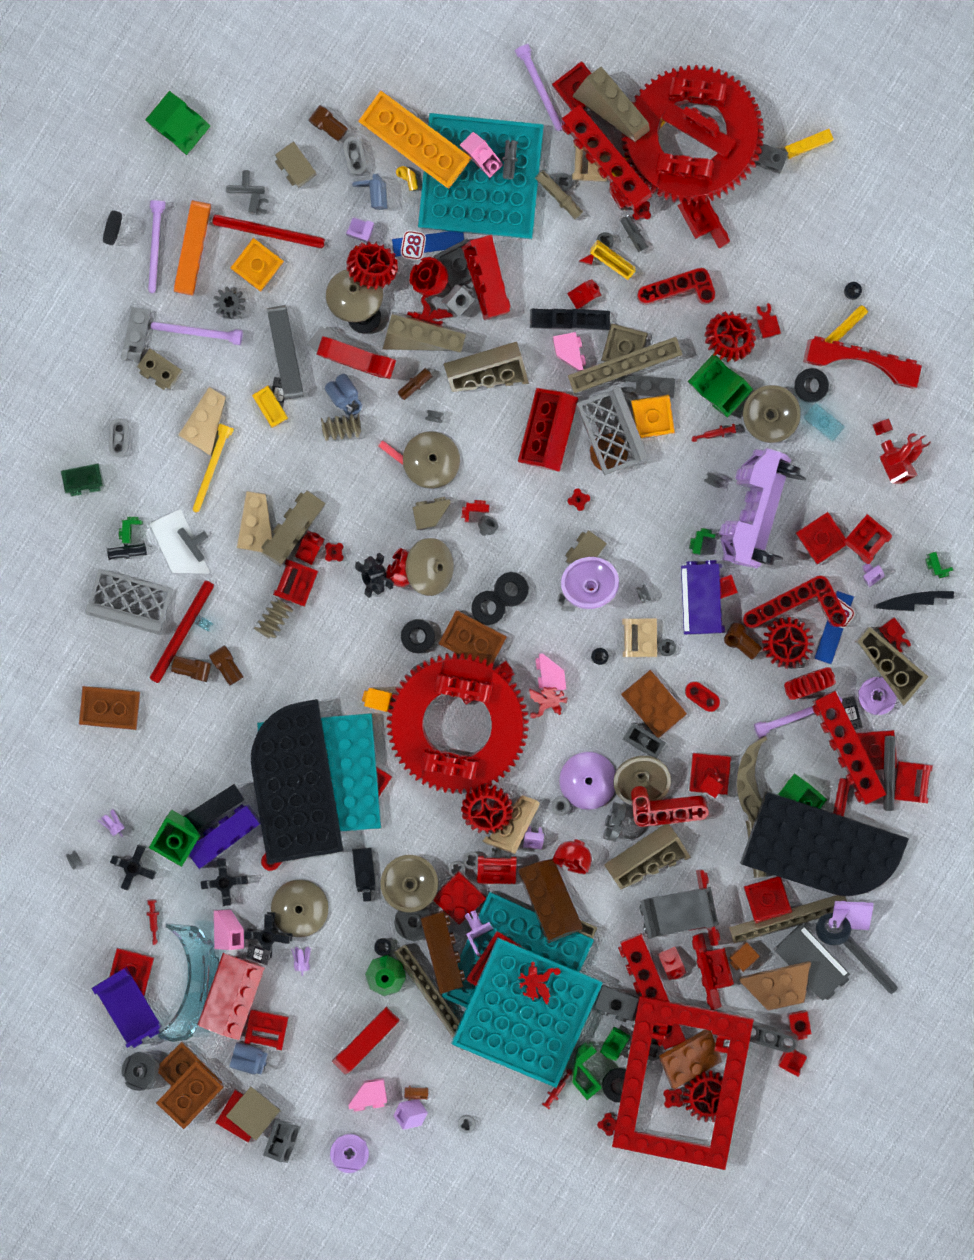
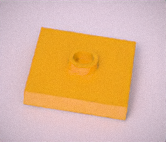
M253 238L230 269L261 292L284 261Z
M669 394L631 400L634 423L640 438L675 433Z

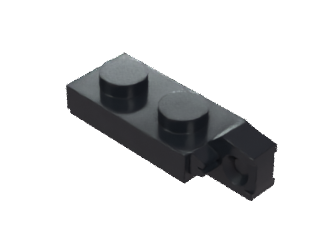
M372 848L352 849L357 891L362 892L363 902L371 901L370 891H375Z

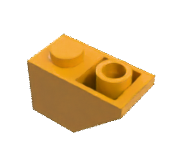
M369 687L368 691L364 690L362 702H365V707L387 712L393 693Z

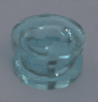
M199 615V621L195 622V624L210 632V626H213L214 623Z

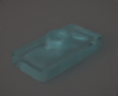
M817 403L803 417L832 442L845 428L843 424Z

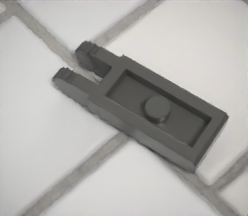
M639 375L637 377L623 376L621 380L626 382H636V389L621 387L623 393H634L635 395L652 397L669 394L670 398H674V378Z

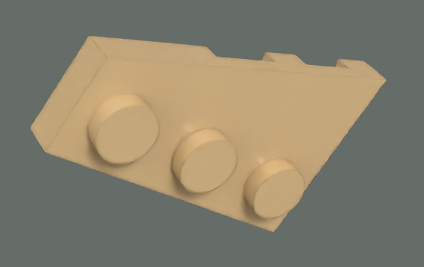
M209 387L179 433L180 437L210 456L212 455L226 397Z
M247 491L237 548L263 552L261 547L267 539H272L266 494Z
M522 795L512 806L513 812L511 813V820H508L509 824L507 826L502 825V831L496 828V833H492L489 837L486 836L483 842L515 854L540 803L535 799Z

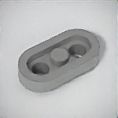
M349 137L343 143L347 167L351 174L361 175L367 168L362 143L356 137ZM351 144L356 145V149L354 151L349 149V146ZM360 163L361 167L359 169H355L354 164Z
M115 419L109 425V451L115 457H123L129 449V426L123 419ZM118 425L123 427L121 432L116 431ZM118 444L122 445L121 451H116Z

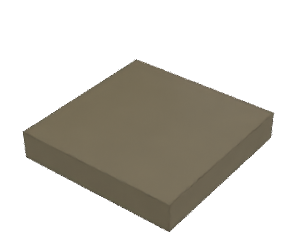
M611 324L601 361L606 362L643 349L648 333Z
M250 1086L226 1117L253 1139L257 1140L281 1110Z

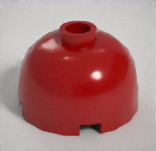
M424 257L421 259L422 262L413 266L409 281L417 293L428 297L435 296L446 288L449 277L446 267L436 258Z
M399 548L394 553L392 558L395 560L392 565H388L386 570L387 578L394 582L393 586L396 587L410 585L406 575V560L409 551Z
M574 839V841H566L560 844L552 860L561 868L564 864L569 868L568 871L584 875L589 871L592 855L589 849L584 846L585 843L583 841Z

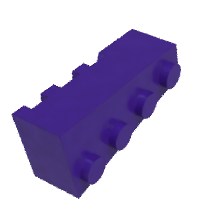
M241 804L233 810L235 812L230 818L225 816L218 821L220 825L217 828L213 829L210 827L202 833L205 837L199 841L197 840L189 854L199 869L261 824L259 817L249 804L246 806Z

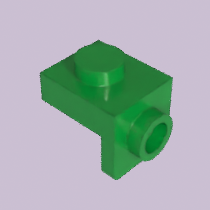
M127 517V520H122V528H119V540H122L123 544L132 543V525H143V521L138 520L139 517Z
M701 528V531H696L695 538H691L689 549H692L691 554L700 555L703 538L715 539L716 534H712V530Z
M937 552L926 554L925 563L927 569H931L933 576L938 575L939 579L950 576L949 572L953 571V567L942 570Z
M613 1027L603 1042L600 1053L608 1059L617 1061L630 1035Z

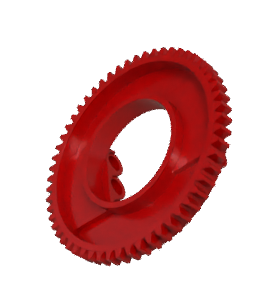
M687 65L686 70H683L682 66H680L678 72L674 68H672L671 73L664 71V76L658 74L657 80L652 78L650 85L645 84V90H639L640 96H634L636 102L632 103L649 123L650 131L636 142L622 133L625 136L622 138V142L625 144L622 147L624 151H627L624 153L625 158H629L627 162L629 165H632L633 170L636 171L648 188L651 187L652 193L658 190V197L664 194L665 200H668L672 196V202L674 203L679 198L680 204H683L684 200L687 199L689 205L692 199L695 200L696 204L699 203V199L706 203L707 197L714 201V195L720 199L721 192L728 195V188L734 191V184L741 186L739 179L746 180L745 173H752L749 167L755 168L756 164L754 161H759L757 154L762 152L759 147L763 146V141L760 139L764 138V133H761L764 131V126L760 125L763 123V119L759 118L762 116L761 111H757L759 106L754 104L756 102L754 97L750 98L751 92H745L746 86L740 87V80L734 82L735 77L732 75L728 78V72L721 75L720 69L714 72L713 67H710L706 71V66L703 65L701 70H699L698 65H695L694 69L691 70L690 65ZM674 103L677 106L687 103L708 105L719 112L726 123V135L736 141L728 156L723 157L717 153L713 158L707 159L692 158L684 155L674 156L664 153L659 143V131L663 122L662 116L670 104Z
M456 652L453 653L452 658L446 653L445 659L439 654L437 661L433 657L430 658V664L424 660V667L417 664V671L411 669L410 673L412 676L406 674L404 676L406 681H400L402 687H396L395 690L399 694L393 693L392 697L395 700H391L389 703L393 708H388L387 711L392 714L387 716V720L391 721V723L387 724V728L392 729L388 731L387 735L393 736L389 743L395 744L391 749L398 751L395 757H401L399 764L405 763L404 770L410 769L409 775L415 774L416 781L422 778V785L428 781L429 788L436 785V791L443 787L444 793L447 792L448 788L451 789L452 794H454L456 789H458L459 794H462L463 789L470 793L471 788L478 790L479 784L482 788H485L486 783L492 786V780L499 782L498 776L504 778V771H511L509 765L515 767L516 763L513 759H520L517 753H523L524 750L520 746L526 745V742L522 739L528 738V735L524 733L529 730V727L524 725L529 723V719L524 718L528 715V711H523L527 704L520 703L524 700V696H518L521 693V689L514 690L517 683L510 684L512 677L505 678L507 671L500 673L501 666L494 669L493 661L487 665V658L480 662L479 655L473 660L471 653L468 658H465L464 652L461 653L460 658H458ZM444 694L472 701L476 700L485 704L491 716L492 729L488 741L481 749L470 755H461L440 751L431 744L424 729V715L428 705L437 696Z

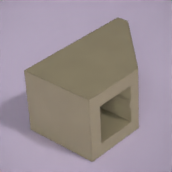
M445 497L434 499V503L427 504V501L416 502V506L412 507L417 530L436 527L450 506V499L446 500Z
M589 530L587 533L582 532L576 540L579 543L575 549L571 547L566 553L565 557H567V560L565 562L570 564L581 558L598 557L607 543Z

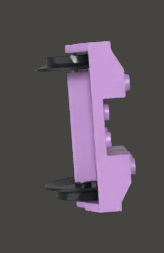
M765 448L764 451L755 449L753 455L741 466V469L737 470L736 484L750 488V491L746 493L744 500L746 506L745 510H742L740 513V521H725V524H722L719 534L721 535L720 540L724 553L722 560L756 569L761 566V563L773 565L775 560H783V557L763 550H765L786 477L806 480V477L800 474L801 468L788 464L791 462V459L787 455Z

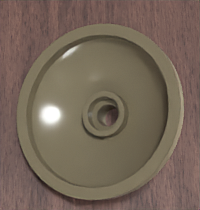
M345 269L337 273L328 283L326 289L327 305L330 311L343 321L361 322L367 320L381 307L383 289L379 286L376 290L373 287L367 289L366 285L360 287V282L354 283V278L349 277V272ZM351 288L357 289L354 292L350 291Z
M767 385L760 387L747 398L744 404V424L749 433L762 442L777 443L787 439L795 432L800 422L801 412L797 399L790 391L780 386ZM768 412H773L774 417L772 419L767 417Z
M428 431L416 435L409 441L403 453L405 473L412 482L423 488L435 489L445 486L456 476L460 466V455L457 446L448 436L439 432ZM434 455L436 461H430L429 456Z
M425 538L418 541L411 548L406 560V575L410 585L416 592L425 596L440 594L448 587L454 571L451 551L445 543L435 538Z
M636 756L626 760L617 768L613 784L617 796L625 803L632 805L631 791L637 786H643L647 789L650 801L662 800L670 789L671 776L669 769L661 760L651 756Z
M403 855L395 858L385 867L381 876V891L387 903L396 910L407 913L417 912L426 908L434 900L438 891V877L433 866L424 858L416 855ZM412 882L414 884L413 888H407V883Z
M293 880L285 883L276 891L271 902V912H275L274 923L282 932L293 933V937H306L316 933L324 925L328 916L326 895L319 886L307 880ZM297 906L303 908L301 913L296 912L295 908Z

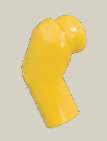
M406 166L398 167L396 175L408 182L409 191L418 190L416 173Z

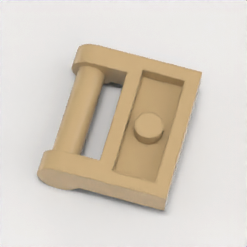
M589 142L588 146L595 148L598 146V143ZM574 144L575 169L572 174V180L606 182L607 178L603 179L597 171L599 168L595 163L591 164L588 161V174H582L583 149L579 150ZM604 155L600 158V160L602 162H607L608 156Z
M657 618L622 619V625H624L623 657H657ZM632 625H637L638 651H632Z

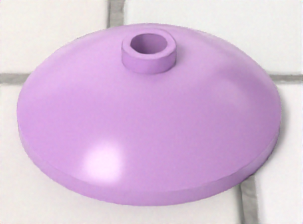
M585 557L574 561L566 568L562 575L561 588L565 598L574 606L583 609H595L606 605L614 598L619 588V577L614 566L608 561L598 557Z
M583 752L576 754L564 764L561 770V791L564 797L578 808H599L606 804L614 795L613 779L615 769L608 759L598 753ZM588 777L592 778L590 785L585 783V779Z

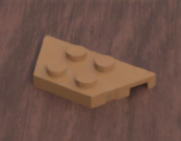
M807 961L741 976L740 982L768 1011L804 1003L811 962Z

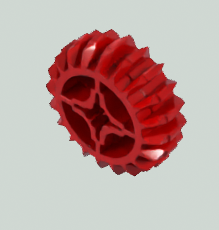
M368 241L365 245L361 242L359 246L355 245L353 250L349 252L346 268L349 272V277L354 278V283L360 282V287L366 285L367 289L373 287L376 290L379 286L383 289L385 285L389 286L391 281L395 279L398 271V260L395 259V253H391L390 248L385 249L384 244L379 246L377 241L374 244Z
M725 311L721 315L718 313L714 318H711L706 326L704 337L707 338L705 344H710L708 350H714L713 356L718 354L720 355V360L725 357L727 362H730L731 359L736 362L739 358L742 360L751 353V349L755 346L756 336H754L755 329H750L752 323H746L747 317L742 319L740 318V313L734 316L733 311L729 315ZM723 326L721 334H717V328ZM743 339V346L738 347V341Z
M787 617V623L784 622L783 618H780V625L773 621L772 623L775 628L773 629L771 626H768L767 629L771 633L763 634L765 637H768V640H762L763 644L768 643V647H764L763 651H770L766 658L773 656L772 664L776 660L779 661L777 667H781L782 663H785L784 667L788 669L789 663H791L792 667L796 668V661L803 665L801 658L803 657L805 660H808L809 657L805 653L813 652L811 649H807L808 646H814L813 642L808 643V639H812L813 635H806L810 628L803 630L802 628L805 626V623L802 622L798 626L799 619L797 618L793 623H791V617ZM786 627L782 639H773L779 629ZM792 628L801 634L803 641L793 638ZM788 637L789 641L797 644L790 645L788 649L786 645L778 642H783ZM773 645L783 648L784 658L776 654ZM794 647H803L796 657L790 659V654Z
M825 667L785 682V693L790 700H795L829 688L836 683L831 668Z
M479 784L478 790L472 788L471 793L466 794V799L462 800L461 812L463 813L462 818L466 819V825H471L472 831L478 828L479 834L482 830H485V834H488L489 830H492L495 834L496 828L502 831V825L507 826L509 824L508 820H511V813L513 812L512 800L508 799V793L503 794L502 788L496 790V785L489 788L488 784L485 785V788H482ZM481 800V803L476 805V808H472L477 801ZM502 810L499 816L493 818L494 814L499 813V811Z
M709 1070V1076H706L704 1071L702 1072L703 1077L696 1075L697 1080L691 1079L689 1081L692 1083L691 1086L685 1084L684 1087L689 1092L684 1091L682 1093L684 1096H688V1098L683 1099V1103H690L685 1108L687 1111L693 1108L690 1115L693 1117L698 1113L697 1120L700 1121L702 1116H704V1122H708V1117H711L712 1122H715L717 1109L714 1110V1102L720 1097L721 1091L712 1090L708 1081L716 1082L722 1086L723 1077L719 1079L720 1072H717L714 1077L713 1071ZM703 1082V1091L693 1096L695 1088ZM707 1089L710 1092V1094H714L713 1096H711V1105L709 1104V1101H707L706 1098L703 1099L704 1096H706ZM694 1102L706 1103L709 1111L700 1110L695 1106Z

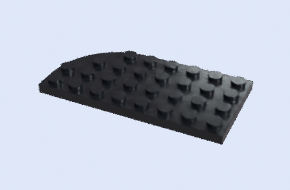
M315 699L290 704L277 710L265 720L257 732L251 749V770L267 864L344 851L319 701Z
M765 791L740 864L827 893L840 896H855L876 889L891 877L900 864L909 838Z

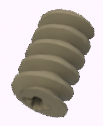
M359 413L357 419L354 418L353 414H350L349 420H347L345 415H342L341 421L335 416L334 422L331 421L330 417H327L325 423L321 417L322 434L326 441H329L330 435L333 440H336L338 434L341 439H344L345 434L351 439L353 433L356 438H359L361 432Z
M276 598L277 602H270L273 608H266L269 615L262 614L265 621L258 620L261 627L253 628L269 639L270 637H277L274 631H281L278 624L285 625L282 618H289L286 611L293 612L289 605Z

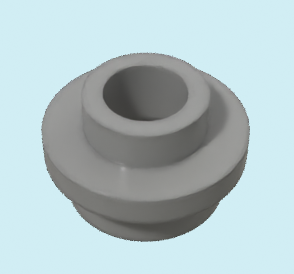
M557 797L553 800L551 808L556 815L563 816L570 811L571 805L567 798ZM560 802L564 803L565 805L564 809L559 810L557 808V805Z

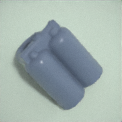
M378 173L373 174V179L352 183L353 187L370 186L371 208L375 210L388 209L386 183Z
M346 374L339 375L336 378V382L331 381L325 385L324 389L334 405L343 409L345 414L348 416L353 414L354 416L361 411L362 404L358 399V391ZM353 401L355 404L357 403L358 406L354 411L347 410V405H351Z
M236 1042L229 1068L253 1075H262L263 1068L267 1063L265 1061L268 1053L263 1052L260 1048Z

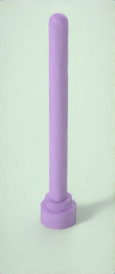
M529 44L517 48L515 53L518 58L520 57L524 61L555 129L561 131L562 124L531 60V48Z
M157 200L150 201V209H152L151 212L153 213L148 286L150 293L156 291L160 220L166 203L165 201Z
M157 322L151 323L153 330L226 339L234 345H241L243 330L234 329V331L224 332Z
M811 706L769 723H762L760 721L754 724L758 738L766 736L769 730L812 715L814 711Z

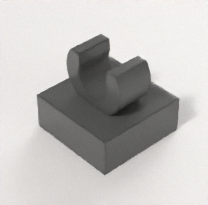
M252 193L248 209L249 214L257 216L258 211L266 214L267 210L261 209L260 205L262 203L268 204L269 200L266 198L260 199V194Z

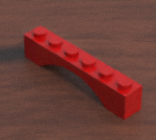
M814 336V339H809L803 359L804 363L822 367L838 360H860L880 369L890 378L894 385L911 389L918 386L922 365H918L916 360L906 359V361L898 360L899 356L888 354L886 357L880 355L881 352L875 350L865 352L862 351V347L851 345V348L843 346L844 343L839 341L828 343L825 342V338Z

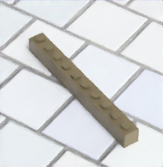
M835 895L791 908L792 913L756 924L752 920L729 927L732 940L735 944L818 919L827 913H833L835 901L847 902L846 897Z
M406 944L402 945L393 953L402 963L404 969L453 1038L460 1022Z

